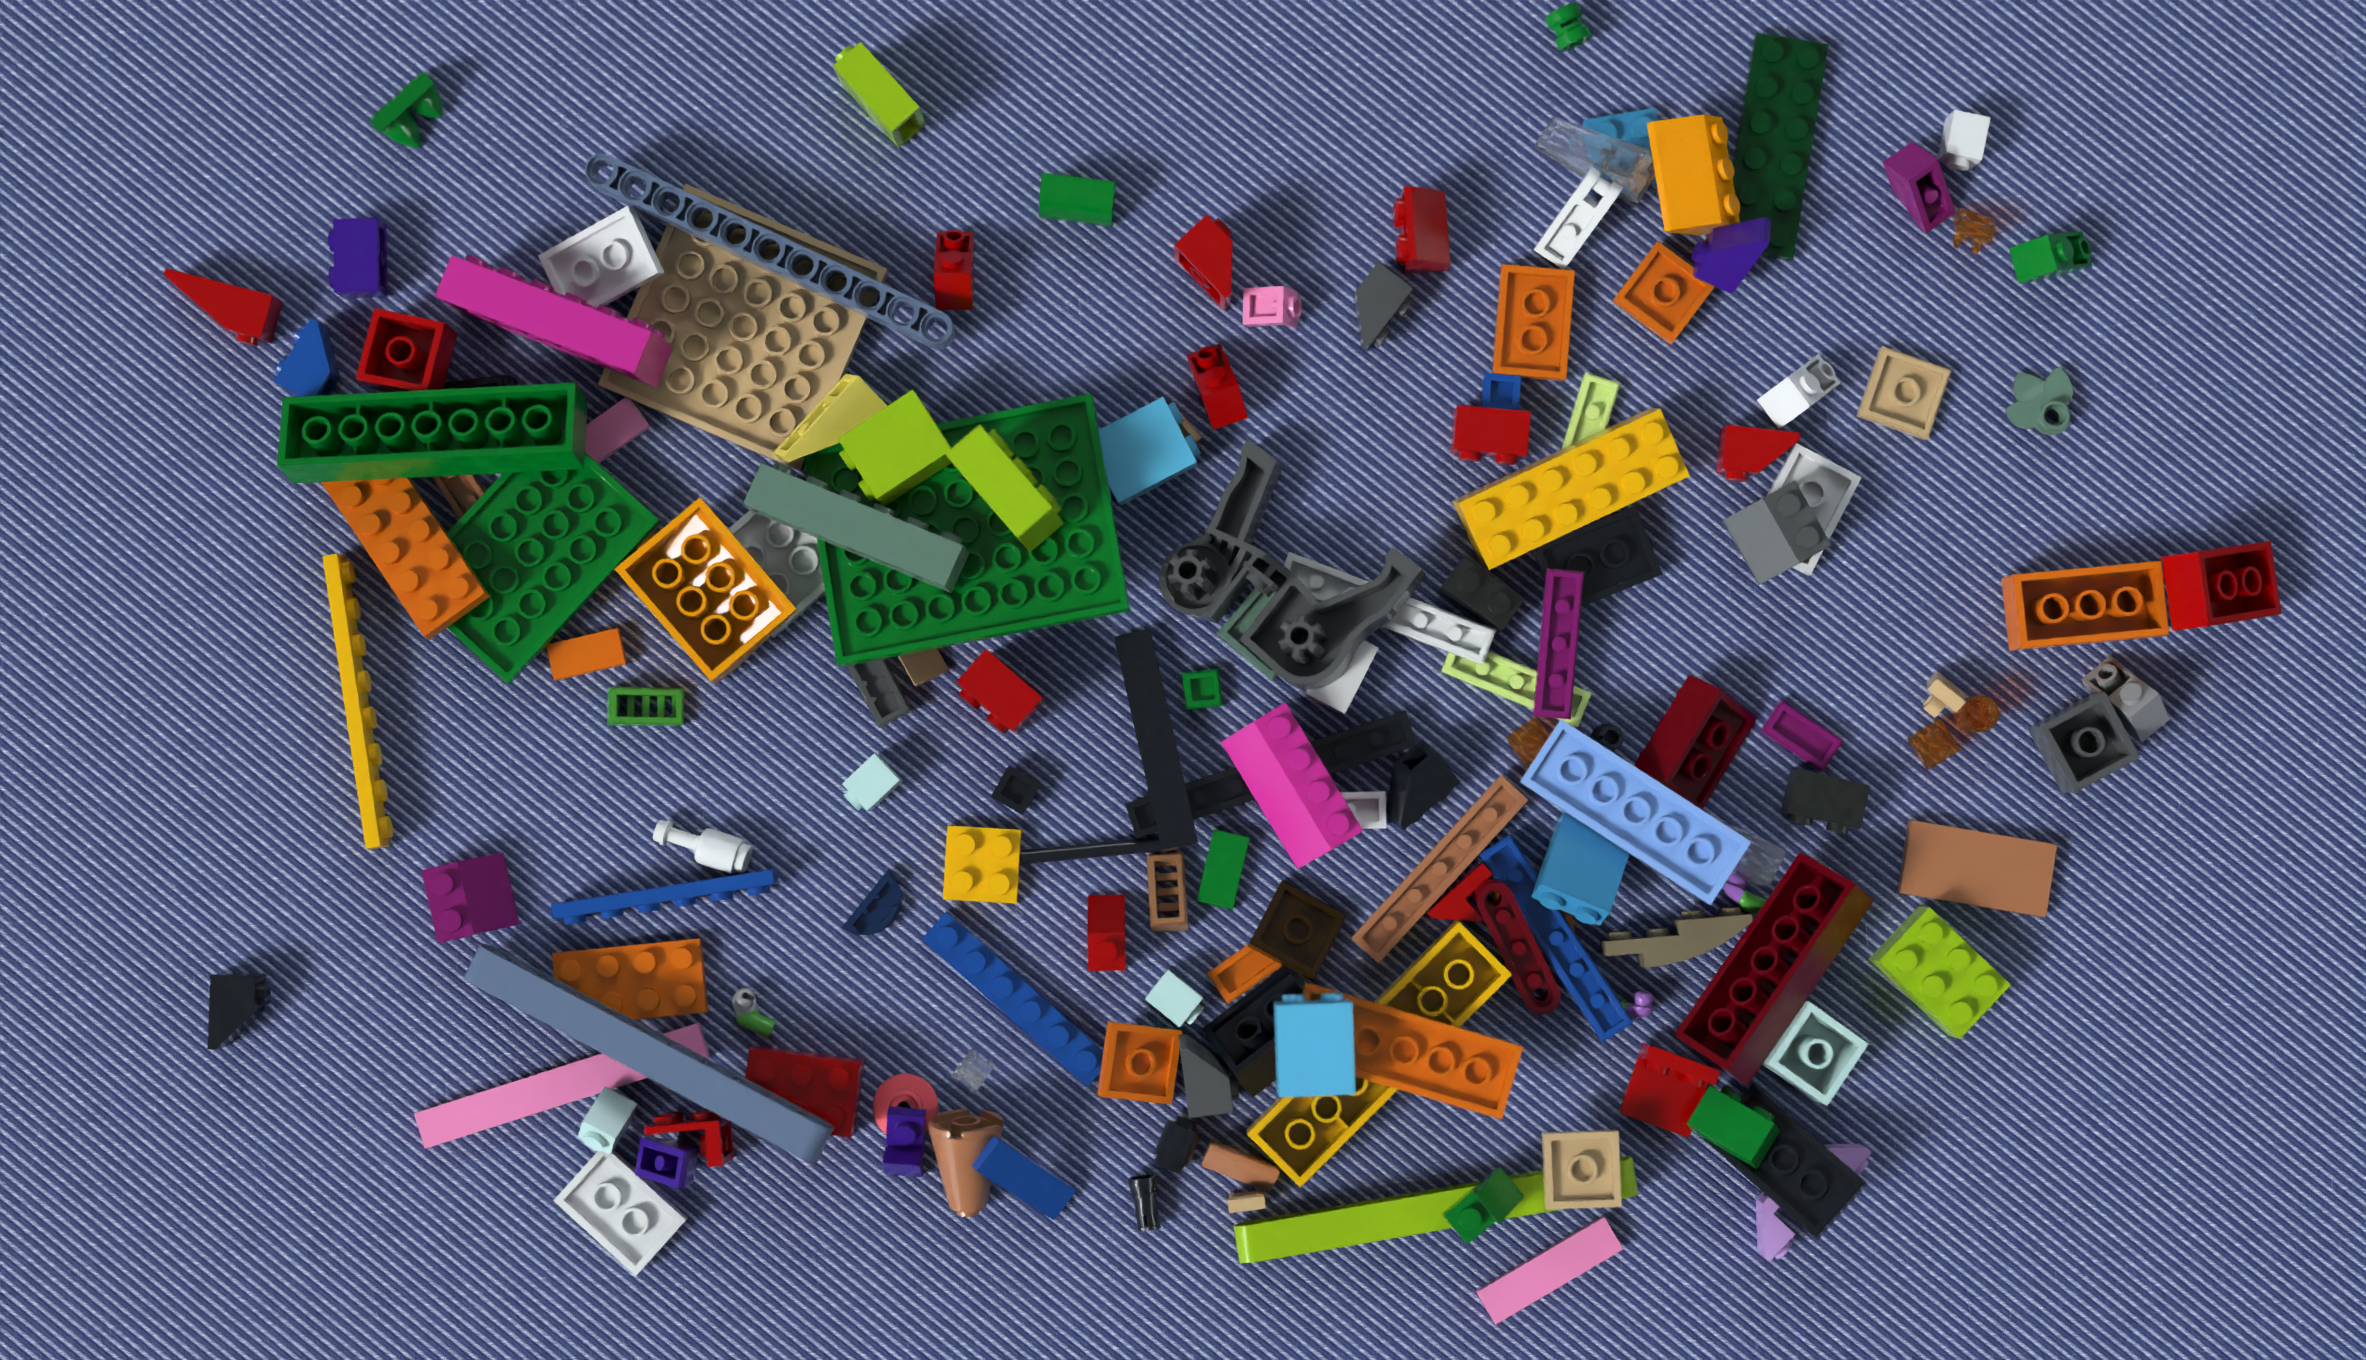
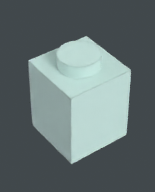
M874 753L842 783L848 790L844 797L858 811L862 807L867 811H872L903 780L878 754Z
M1167 969L1145 997L1146 1001L1178 1027L1184 1021L1191 1025L1204 1009L1199 1004L1203 996L1170 969Z
M604 1087L582 1120L578 1138L583 1140L589 1148L595 1151L602 1150L611 1155L631 1124L637 1103Z

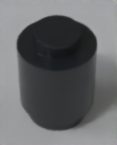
M1177 1115L1175 1121L1167 1119L1154 1151L1157 1154L1154 1163L1170 1171L1182 1174L1184 1166H1189L1202 1134L1196 1130L1198 1123Z

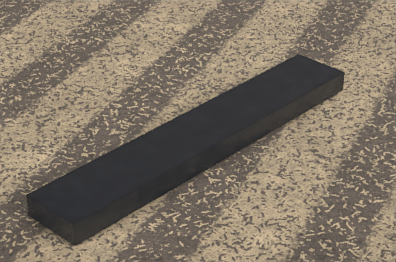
M1149 628L1114 636L1161 850L1165 852L1198 844V839L1151 630Z

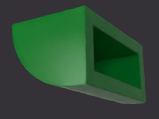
M1042 173L1039 218L1112 227L1116 196L1115 181Z

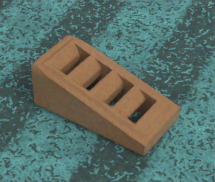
M1184 852L1147 855L1150 926L1152 932L1189 930ZM1177 866V872L1156 874L1155 867ZM1178 881V887L1157 888V883ZM1179 897V902L1158 904V898ZM1179 912L1180 917L1159 918V913Z

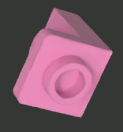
M1285 286L1243 288V325L1248 327L1283 325L1289 328H1296L1298 326V318L1302 312V303L1298 291Z

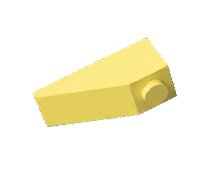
M845 374L772 454L777 459L790 462L840 443L839 437L884 409L887 405L860 376Z

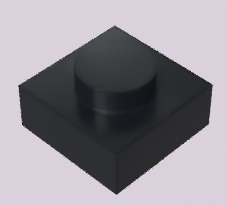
M1008 765L991 797L1024 815L1041 782Z

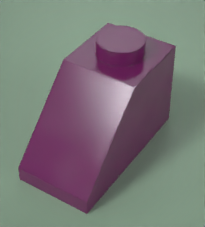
M1913 141L1883 162L1892 190L1922 231L1928 233L1956 213L1939 160Z

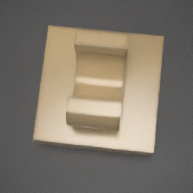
M1938 671L1927 680V690L1932 694L1923 703V709L1934 718L1940 714L1946 705L1957 713L1966 703L1965 693Z

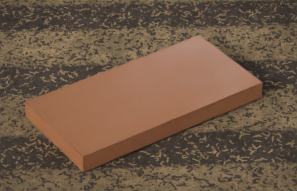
M1908 820L1897 893L2046 917L2057 844Z

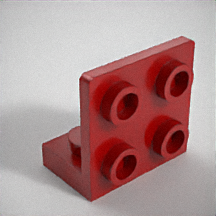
M1643 1042L1619 1111L1632 1118L1689 1137L1692 1130L1687 1125V1122L1704 1096L1708 1083L1716 1085L1720 1070Z
M708 1109L697 1110L698 1113H692L691 1117L683 1118V1111L661 1113L660 1116L654 1117L653 1123L644 1127L645 1135L704 1129L705 1135L700 1136V1154L702 1158H707L708 1167L723 1166L734 1158L731 1121Z

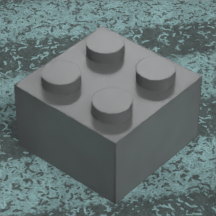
M2105 692L2090 694L2027 728L2062 793H2075L2141 758Z

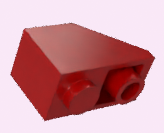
M949 230L947 232H937L933 278L935 306L938 310H973L974 231Z
M1221 343L1211 347H1203L1196 352L1186 355L1213 430L1247 419L1248 416L1239 384Z

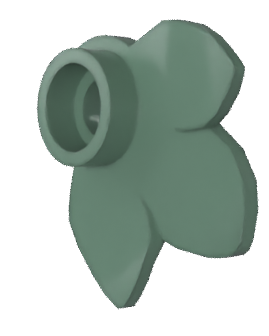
M2057 367L2048 375L2045 381L2031 374L2017 373L2013 382V392L2017 402L2005 409L2009 420L2019 428H2037L2038 431L2045 435L2052 436L2062 433L2068 427L2071 420L2070 410L2067 405L2073 396V386L2066 372L2061 367ZM2047 411L2055 414L2056 421L2054 424L2046 421L2045 414Z

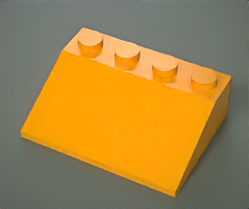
M701 497L615 568L616 572L715 685L741 665L797 611L795 606Z

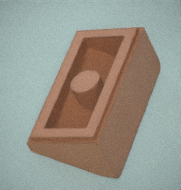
M1215 1140L1209 1142L1202 1161L1204 1168L1264 1191L1272 1189L1280 1173V1168L1277 1164Z

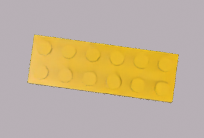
M1649 408L1453 500L1452 503L1481 567L1491 570L1681 481L1690 475L1661 409Z

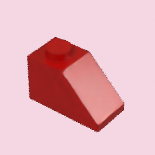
M1726 425L1720 429L1716 473L1726 474V480L1747 482L1748 476L1753 477L1798 442L1800 440V433Z
M1088 895V971L1126 970L1125 895Z

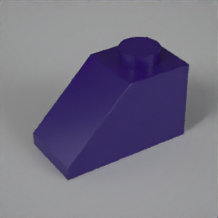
M1763 217L1713 228L1705 241L1699 240L1694 247L1691 259L1694 261L1693 277L1733 294L1769 245L1771 220Z
M641 1138L635 1175L677 1189H685L694 1180V1173L698 1164L697 1154L699 1146L678 1139Z

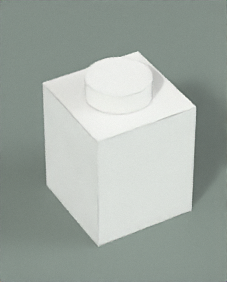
M1954 110L1945 118L1937 159L1946 162L1947 167L1954 170L1966 171L1969 170V167L1973 168L1983 158L1991 117Z

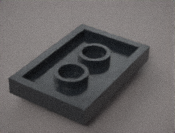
M1636 506L1578 528L1532 550L1544 581L1546 569L1584 572L1581 607L1663 574Z

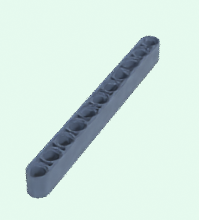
M603 153L595 154L586 162L585 175L589 182L599 192L628 206H634L635 209L930 348L937 350L945 349L954 341L955 328L947 314L610 155ZM606 166L613 167L610 179L603 182L597 181V173L601 168ZM637 182L646 183V190L643 195L639 197L630 196V188L633 184ZM679 198L680 204L676 211L672 213L663 212V204L667 199ZM710 213L713 215V221L709 227L703 229L696 227V220L701 214ZM739 228L746 230L747 235L743 242L740 244L729 243V236L732 231ZM770 244L780 246V252L773 260L762 258V252L766 246ZM807 259L813 262L814 266L809 274L800 276L795 273L796 265L800 261ZM837 275L845 276L847 283L844 289L835 292L828 288L832 277ZM868 291L880 293V301L873 307H865L861 302L863 295ZM904 306L911 307L914 310V315L910 321L900 323L895 320V313L899 308ZM935 322H942L947 325L946 334L938 339L931 338L928 335L929 327Z
M481 943L464 976V979L472 985L803 1160L817 1163L834 1129L829 1122L494 946Z

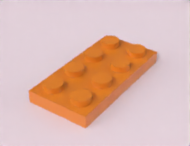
M702 938L552 953L554 978L634 1020L708 1012Z

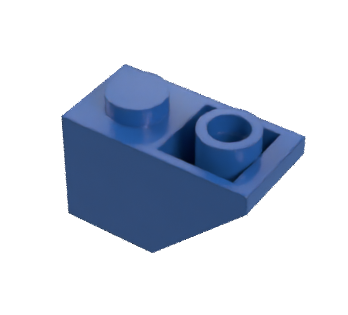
M310 318L308 324H303L297 331L294 338L296 344L289 356H284L277 365V377L274 380L275 383L300 397L330 395L341 377L328 327Z

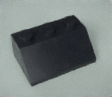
M1285 966L1202 1028L1232 1073L1252 1097L1276 1080L1274 1001H1282V995L1302 994L1305 981L1297 972Z

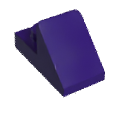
M888 1107L886 1148L883 1156L885 1174L923 1177L926 1109Z

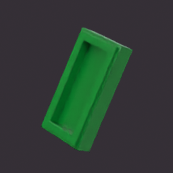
M1216 829L1213 830L1197 897L1198 902L1233 910L1249 837Z

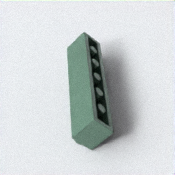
M762 463L760 464L743 502L752 512L949 593L953 592L970 553L961 545L963 539L943 530L940 536L927 531L929 525L912 517H908L906 522L894 517L895 511L877 503L874 504L873 508L860 504L862 498L846 490H841L839 495L828 491V484L814 477L808 476L806 481L794 477L795 471L782 464L774 463L773 468Z

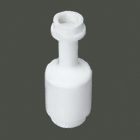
M670 820L658 821L654 830L653 840L659 842L660 845L664 846L668 841L695 851L697 863L732 875L735 872L743 874L746 871L752 856L753 846L745 844V839L711 828L705 829L698 836L673 828V822Z

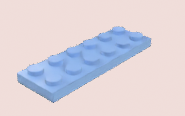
M1560 719L1520 781L1524 786L1708 905L1712 904L1751 844V841L1562 719Z

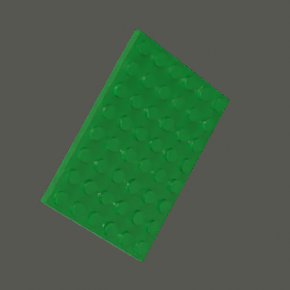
M1091 393L937 424L952 448L978 425H981L987 433L994 429L1014 453L1010 460L1013 461L1018 456L1038 481L1034 487L1038 488L1042 484L1062 508L1058 516L1064 524L1033 551L1029 552L953 463L885 506L895 511L894 517L906 522L908 517H912L929 525L927 529L929 532L940 536L943 530L963 539L961 545L970 553L952 593L817 538L836 664L839 667L1131 611L1094 398ZM841 443L804 456L807 477L811 476L828 484V491L838 495L841 490L851 492L862 498L860 504L873 508L875 503L882 505L876 498L870 501L859 486L858 482L863 480V477L857 468L851 471L840 456L839 452L844 450Z

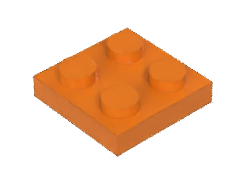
M1657 241L1612 302L1671 345L1715 286L1693 277L1694 267Z
M1108 1021L1097 1095L1107 1098L1172 1105L1180 1052L1179 1035H1182V1030Z

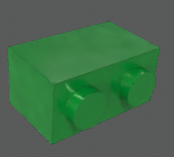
M1709 1086L1688 1120L1687 1125L1694 1133L1757 1169L1780 1132L1776 1124L1772 1122L1775 1117L1757 1105L1754 1106L1753 1110L1740 1103L1742 1097L1726 1087H1722L1721 1091H1718Z

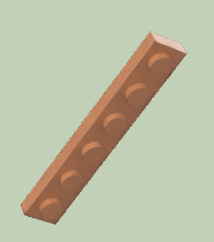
M1499 775L1351 936V939L1372 959L1379 963L1524 806L1528 799L1502 775Z

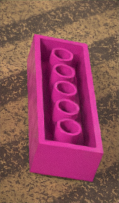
M467 254L465 260L451 255L435 294L436 298L463 314L653 387H658L674 347L663 340L665 334L653 329V325L637 318H632V321L620 316L619 312L603 305H599L596 308L588 304L587 300L568 292L564 296L554 291L553 287L534 279L531 283L520 278L521 275L506 268L500 267L497 270L490 267L487 262Z

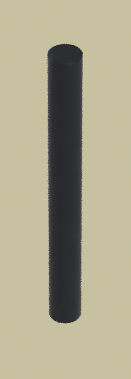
M1159 837L1025 849L1021 850V859L1023 865L1161 852L1162 850Z

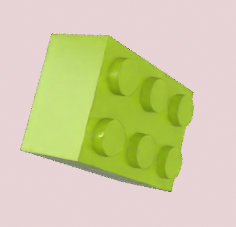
M978 425L945 454L1029 552L1033 551L1064 524L1058 516L1062 508L1042 484L1038 488L1034 487L1038 481L1018 456L1013 461L1010 460L1014 453L994 429L987 433L981 425Z
M1918 906L1868 959L1948 1036L1961 1039L2011 986L2005 978L1930 907Z

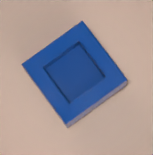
M1484 373L1481 407L1519 410L1521 376Z

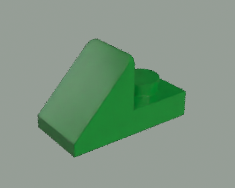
M1499 1166L1442 1214L1468 1245L1494 1222L1497 1221L1500 1224L1521 1201L1524 1195Z

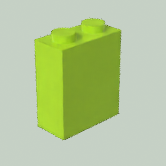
M861 41L855 47L852 45L847 46L837 55L835 59L837 62L833 65V68L841 85L898 148L926 125L920 107Z
M914 390L903 395L838 438L844 447V450L839 452L840 456L851 471L857 468L863 477V480L858 482L859 486L870 501L876 498L883 506H887L952 463L945 455L952 447Z

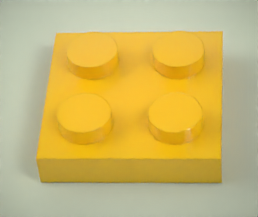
M947 825L943 899L1017 904L1022 830Z

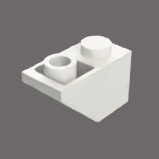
M1818 354L1757 399V401L1780 429L1841 382L1835 376L1833 367Z

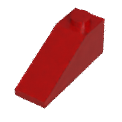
M165 268L164 276L221 326L236 334V341L257 347L259 341L272 344L283 301L270 294Z

